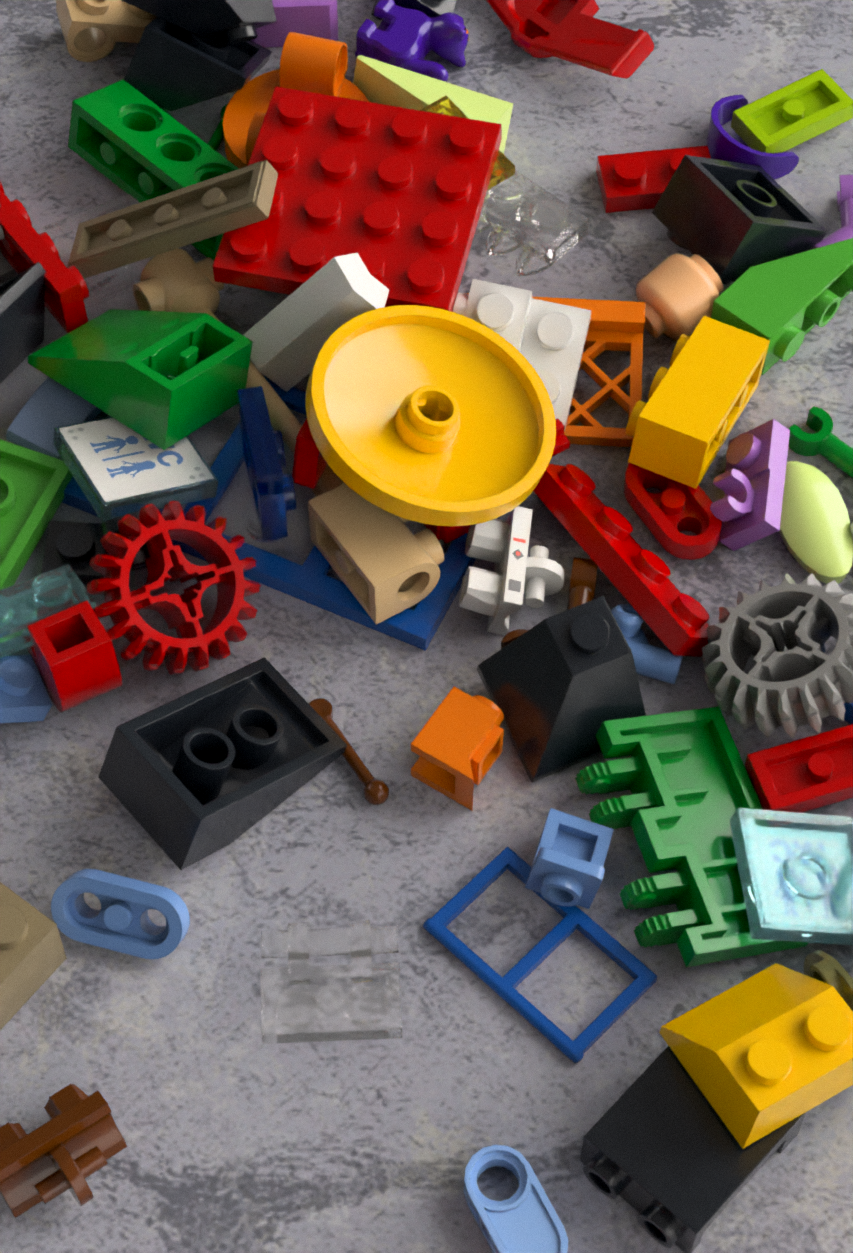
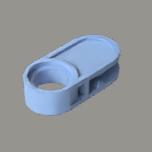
M504 1145L484 1147L475 1153L465 1168L463 1192L467 1205L492 1253H567L568 1237L565 1228L525 1157L519 1151ZM495 1166L504 1167L516 1176L519 1188L512 1197L503 1201H495L481 1193L477 1180L480 1174L488 1168Z

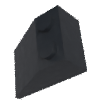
M264 657L117 726L98 778L175 865L182 870L234 842L345 752L347 744Z

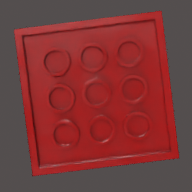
M275 86L248 163L249 166L267 160L278 172L269 218L223 234L212 266L214 281L290 295L334 257L358 252L369 273L389 289L385 307L418 305L452 312L502 140V124Z

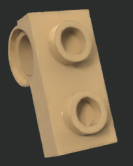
M56 0V12L68 52L74 59L82 62H93L106 57L113 50L116 41L139 43L145 27L157 17L121 0Z

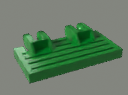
M719 706L603 721L595 736L604 759L631 755V758L609 760L604 763L599 762L597 764L593 763L588 767L586 766L583 770H580L579 774H576L575 780L582 794L585 793L586 795L631 790L632 795L620 796L619 798L613 797L612 799L599 802V804L593 806V809H590V819L594 823L612 829L631 827L649 873L671 869L677 870V872L637 879L620 890L621 893L619 894L626 909L638 910L639 908L646 909L676 904L677 912L666 913L665 915L659 914L638 923L639 925L633 931L640 947L644 946L646 948L648 946L677 943L686 967L806 947L810 940L757 937L753 934L732 823L759 826L770 825ZM800 898L801 904H802V906H803V909H804V912H805V914H806L807 920H808L809 925H810V927H811L812 933H813V934H816L815 931H814V928H813V926H812V924H811V921H810V919H809V917H808V914H807V912H806V910H805V907H804V905H803V902H802V900H801V898Z

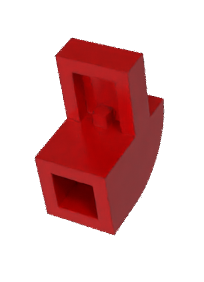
M73 598L16 622L21 639L44 678L49 696L61 713L122 686V676L112 640L88 600L78 604L77 600Z

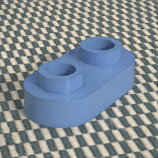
M83 869L70 875L56 889L51 901L53 920L60 931L67 937L78 942L144 959H159L172 953L185 938L190 924V916L186 904L171 889L96 869ZM84 893H92L97 896L101 903V909L95 910L90 908L84 900ZM155 909L160 911L166 919V926L155 925L149 919L148 910Z

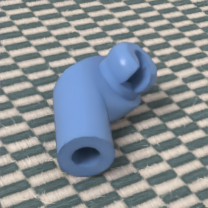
M629 604L615 606L611 612L632 651L636 673L675 685L683 656H675L670 650L650 645L644 631L641 629L643 619Z

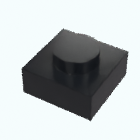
M49 521L41 568L44 586L87 588L89 582L105 578V575L90 567L92 557L98 554L110 555L100 542L101 537L97 526L101 523Z

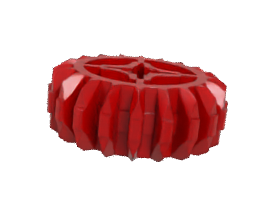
M170 501L165 504L162 514L154 504L145 505L139 510V520L130 514L118 520L117 523L121 535L108 532L101 538L100 542L103 548L110 555L98 554L91 558L90 567L105 575V578L96 579L87 584L86 590L88 593L104 595L105 603L93 608L98 619L107 615L110 616L114 625L106 629V632L112 641L122 635L127 639L121 650V658L130 660L143 649V668L150 672L157 670L163 660L170 675L183 673L187 662L196 672L209 667V655L217 660L225 659L231 654L228 641L237 643L246 638L247 632L238 620H250L256 617L258 610L243 599L246 596L258 593L261 585L253 580H244L243 572L255 567L257 560L253 557L239 560L235 550L243 545L245 537L238 534L226 540L222 536L226 528L227 518L219 516L213 519L207 526L204 525L206 515L204 506H193L184 517L179 501ZM171 539L183 542L194 548L205 558L209 565L198 566L189 562L183 555L180 545L173 546ZM146 543L150 557L145 560L148 569L147 581L143 587L130 592L129 574L131 565L139 549ZM168 580L170 582L180 581L181 583L191 580L197 581L196 584L183 589L184 593L181 595H168L167 592L156 596L150 595L151 592L164 587V582ZM217 584L215 612L209 624L202 631L198 620L204 617L201 609L202 594L206 588ZM145 609L157 611L163 616L168 629L176 630L178 638L167 636L153 629L142 619L137 611Z

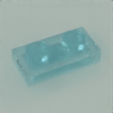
M69 564L0 590V658L33 646L27 628L28 625L88 600L92 609L96 607L94 598L87 592L86 587Z

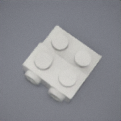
M472 279L469 294L458 292L453 312L473 319L496 332L527 359L541 378L552 402L555 419L558 418L562 422L565 431L591 319V310L534 299L530 290Z

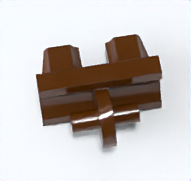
M69 1084L49 1097L44 1108L50 1121L31 1133L26 1134L20 1123L13 1124L8 1122L0 1127V1193L15 1218L41 1201L44 1204L48 1203L68 1189L80 1206L94 1198L85 1179L108 1165L107 1159L127 1147L123 1136L113 1120L111 1109L99 1091L88 1096L76 1085Z

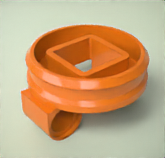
M289 32L283 45L279 69L264 73L250 80L230 99L223 117L226 158L239 169L248 166L275 86L369 102L365 94L355 84L345 78L348 70L347 44L321 37Z

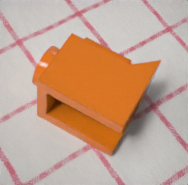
M453 686L411 743V751L420 756L411 768V776L473 811L474 783L476 785L480 784L503 751L504 729L500 728V724L504 720L502 710L493 701L484 696H471Z

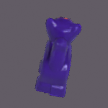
M380 0L374 10V16L383 19L378 28L374 22L366 19L356 35L357 51L355 52V58L362 55L444 82L448 80L449 74L447 70L439 63L424 60L429 51L435 52L457 67H464L466 65L464 51L469 41V32L464 26L463 18L455 13L448 12L430 18L421 11L400 7L395 4L394 0Z

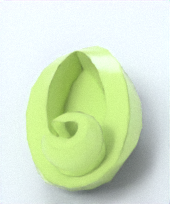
M788 461L779 533L788 551L803 569L810 574L813 573L816 579L827 584L836 580L837 584H839L848 574L853 562V538L846 505L839 490L823 472L809 464L799 461Z

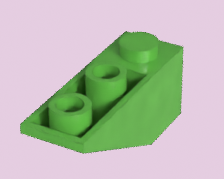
M853 238L752 266L714 300L712 319L770 340L761 375H764L779 359L784 362L788 361L800 348L805 335L815 325L819 327L825 326L837 312L841 301L851 291L853 292Z

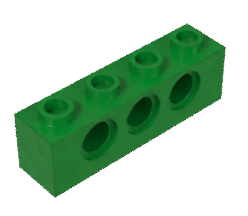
M120 80L72 101L68 147L138 203L239 169L125 80ZM223 234L192 243L191 245L206 257L215 260Z

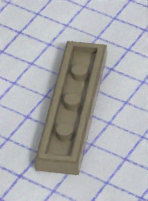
M267 160L260 161L79 223L67 268L75 266L85 279L269 218L278 172Z

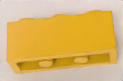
M707 316L702 317L691 336L682 334L673 350L670 368L661 366L658 369L649 390L648 402L639 400L629 417L626 435L633 437L628 462L696 489L758 387L770 340Z

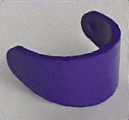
M743 95L728 96L715 102L711 110L707 145L711 159L758 165L774 180L789 174L795 169L799 162V157L793 151L783 153L757 151L741 144L723 129L722 126L732 120L733 111L748 104V100Z

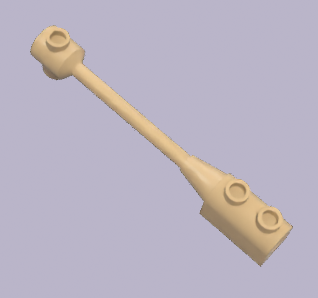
M179 248L154 256L144 267L140 282L134 284L132 288L138 309L143 311L207 313L218 320L214 313L220 302L218 291L224 289V283L214 281L212 268L214 260L208 257L196 263L185 250ZM250 360L245 392L293 454H295L296 437L302 424ZM327 464L315 489H312L316 497L308 501L311 540L377 625L419 603L431 593L440 578L441 572L438 565L444 562L443 549L431 530L426 528L413 535L404 524L409 521L408 519L391 514L358 495Z

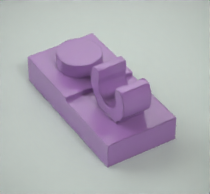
M775 419L729 440L725 473L714 477L713 484L722 489L725 495L724 498L711 503L710 510L715 517L722 521L719 542L733 551L780 531L790 430Z

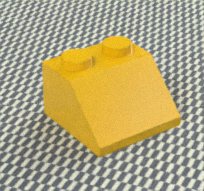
M777 963L661 1026L659 1032L742 1149L853 1085V1011L834 986Z

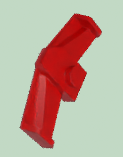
M486 0L510 31L513 43L532 57L549 58L554 56L610 76L627 79L654 49V42L646 31L641 29L634 31L594 18L593 16L600 9L595 0Z

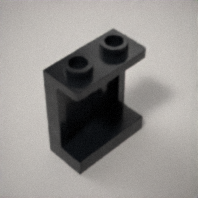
M668 1046L587 1132L583 1139L580 1160L585 1165L583 1168L584 1174L594 1187L611 1199H615L619 1195L640 1213L638 1217L639 1222L652 1238L665 1247L671 1248L675 1244L683 1252L692 1253L700 1244L705 1230L775 1151L781 1154L797 1136L806 1113L742 1149Z

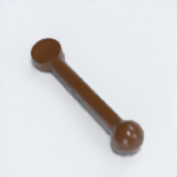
M323 698L312 700L309 705L347 744L342 756L364 785L363 795L366 801L373 805L383 804L389 796L387 784L373 777L333 721L331 703Z

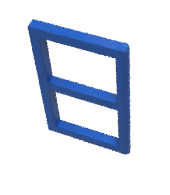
M507 846L434 916L428 918L424 922L423 928L572 1062L578 1063L582 1060L584 1053L657 981V975L576 905L561 906L554 904L536 891L533 892L558 912L563 919L503 977L495 972L446 927L507 869L526 885L531 866ZM577 929L635 980L573 1041L515 988Z

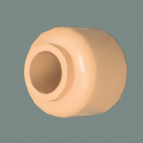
M678 253L672 254L637 283L636 296L638 302H646L644 328L652 336L658 338L664 333L678 341L682 334L691 336L703 316L711 318L714 300L723 291L724 286L718 274L706 260L697 254H693L691 257Z

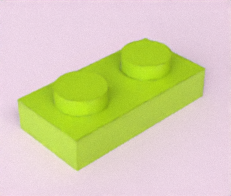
M820 69L733 111L731 128L751 149L766 153H783L852 119L853 100L823 69Z

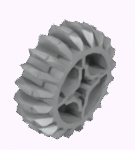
M786 573L781 585L771 587L761 579L759 592L748 595L738 591L736 601L738 606L736 608L719 607L718 619L720 623L707 626L708 644L702 647V662L706 672L704 678L709 691L714 693L719 708L725 712L726 716L734 715L736 722L741 724L744 730L757 724L759 731H762L767 738L779 726H783L785 733L794 739L801 725L809 724L820 733L823 718L831 715L844 721V713L846 711L844 703H853V593L844 594L843 589L839 587L836 580L821 586L820 581L816 579L813 573L801 584H796L795 580ZM832 636L837 639V643L829 656L825 654L826 648L824 644ZM753 654L755 655L753 658L755 666L746 674L744 673L745 665Z

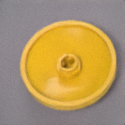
M395 305L378 308L358 315L340 326L324 343L308 380L305 404L307 421L311 435L324 460L334 473L358 495L373 505L404 519L436 526H468L496 519L519 506L532 493L552 458L556 439V420L549 394L535 369L502 336L473 319L451 311L428 306Z

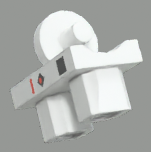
M517 506L511 511L507 521L496 518L484 523L471 525L468 530L465 547L466 556L495 562L494 572L471 566L468 567L463 577L458 606L480 614L489 615L487 632L504 636L507 634L510 614L520 610L523 603V593L526 594L525 604L527 606L539 608L544 604V596L558 593L563 588L565 571L560 564L548 559V548L539 545L533 546L530 550V557H527L533 509Z

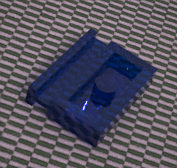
M262 386L239 389L237 392L241 408L239 415L243 457L262 539L266 541L288 537L286 511L296 510L297 506L291 473L283 474L282 467L286 466L282 434L280 430L272 429Z

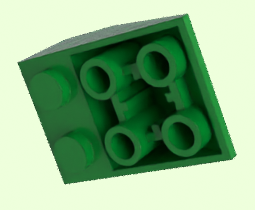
M110 309L29 355L28 364L158 447L166 450L244 400L253 341L207 313Z

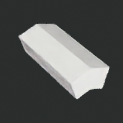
M358 252L334 257L243 334V336L253 341L250 357L257 370L287 392L312 372L324 343L340 326L365 312L385 307L389 289L369 273Z

